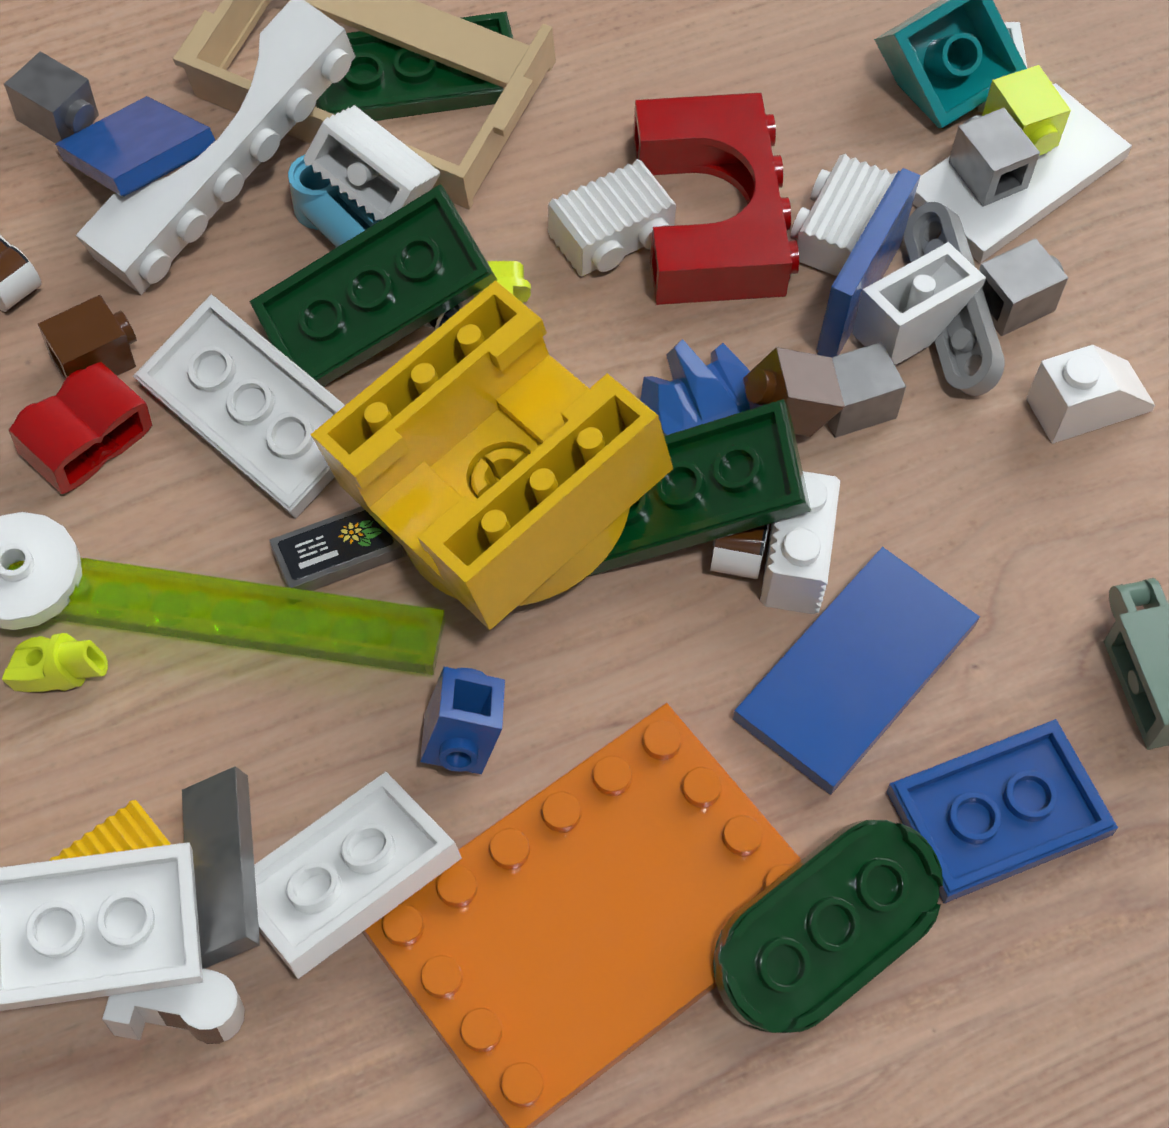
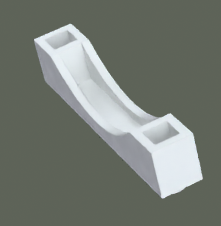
M290 0L260 33L259 56L251 87L238 113L221 136L196 159L171 175L145 185L125 197L117 193L113 194L76 234L92 257L140 295L151 284L160 281L167 274L171 262L188 243L196 241L203 234L209 219L225 202L233 200L239 194L245 179L261 162L269 160L275 154L281 139L297 122H302L311 114L317 99L326 89L346 75L355 55L345 29L305 0Z

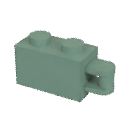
M1155 578L1112 586L1109 590V603L1115 623L1104 640L1105 647L1147 750L1168 746V601L1160 583ZM1143 605L1144 609L1137 611L1136 607Z

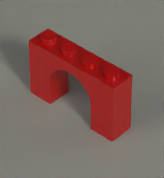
M762 93L635 100L633 123L636 160H641L652 175L701 173L716 176L738 189L748 204L737 215L716 223L653 227L650 265L656 305L786 297L790 274H798V244L796 241H788L787 230H790L791 227L790 201L788 197L781 198L779 188L783 186L781 155L773 156L772 146H775L776 141L775 118L773 114H765Z

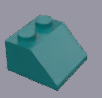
M938 0L874 39L897 85L938 128L945 127L986 102L992 80L1027 69L993 0Z

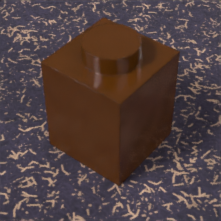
M101 294L38 323L49 355L64 380L71 373L102 362L116 376L136 367L129 346L137 341L132 326L122 311L114 314L111 312Z
M776 347L743 377L750 409L784 399L790 409L794 433L797 435L811 437L845 408L832 357Z

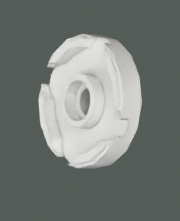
M26 512L0 516V628L18 630L39 626L60 614L70 602L69 596L74 591L75 585L79 586L82 577L80 553L65 527L45 515ZM25 561L20 568L7 570L13 563Z

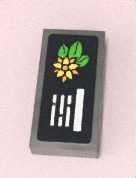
M362 506L269 540L272 552L292 598L404 557L403 546Z

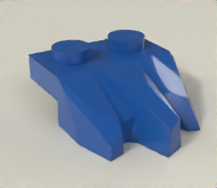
M682 339L666 354L673 380L668 381L654 376L643 378L640 400L659 416L664 436L750 410L743 377L750 370L724 343L711 352V363L706 366Z

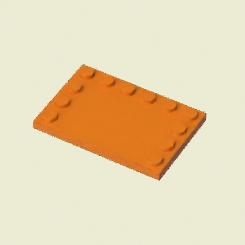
M665 703L459 849L462 857L461 860L362 933L505 1128H534L717 987L714 977L713 960L715 946L723 927L732 915L799 863L801 858L668 703Z

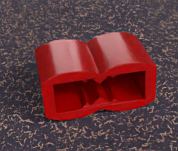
M99 362L71 373L55 396L48 397L38 403H32L22 409L17 415L15 422L9 428V433L17 453L59 493L65 494L89 480L108 459L114 458L129 449L144 437L153 425L147 403L108 367Z

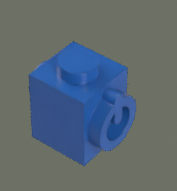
M444 666L425 711L420 762L442 766L451 771H466L482 775L502 731L505 679L487 676L473 668L454 669Z

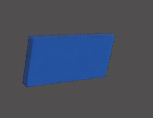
M882 546L734 710L733 720L828 794L832 795L974 629L980 616Z

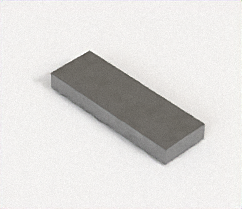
M236 766L182 789L184 843L190 842L193 850L202 969L260 946L248 775Z

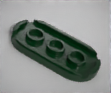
M864 820L852 823L835 833L740 908L723 927L715 946L713 960L717 989L729 1010L743 1023L761 1031L794 1033L808 1030L823 1021L921 940L937 920L941 904H937L940 896L939 887H943L942 868L936 853L928 841L915 829L901 823H893L888 820Z

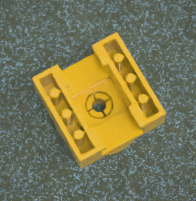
M496 280L310 434L339 485L404 547L420 574L440 591L458 599L489 630L495 627L517 606L536 603L558 595L591 574L605 560L620 538L630 507L673 470L659 416L608 373L588 388L549 355L543 338L547 331L542 318Z

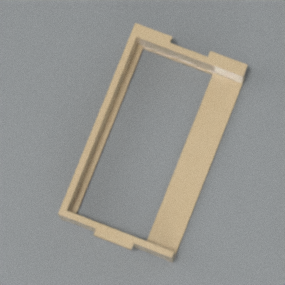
M222 0L214 14L204 10L173 57L175 65L185 69L195 96L238 113L252 81L227 71V68L271 0ZM305 0L332 20L504 88L459 166L405 144L440 171V176L433 188L442 184L454 204L470 210L476 192L545 74L547 71H551L556 63L553 28L543 23L532 43L527 45L416 0ZM314 107L311 114L302 122H297L287 134L311 144L322 122L334 114Z

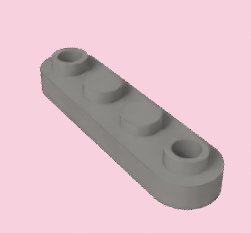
M928 202L918 207L911 214L904 232V241L911 262L949 242L975 267L961 220L955 212L939 202ZM981 287L934 341L947 382L954 388L971 396L983 395L993 389L1001 379L1005 366L1004 355Z

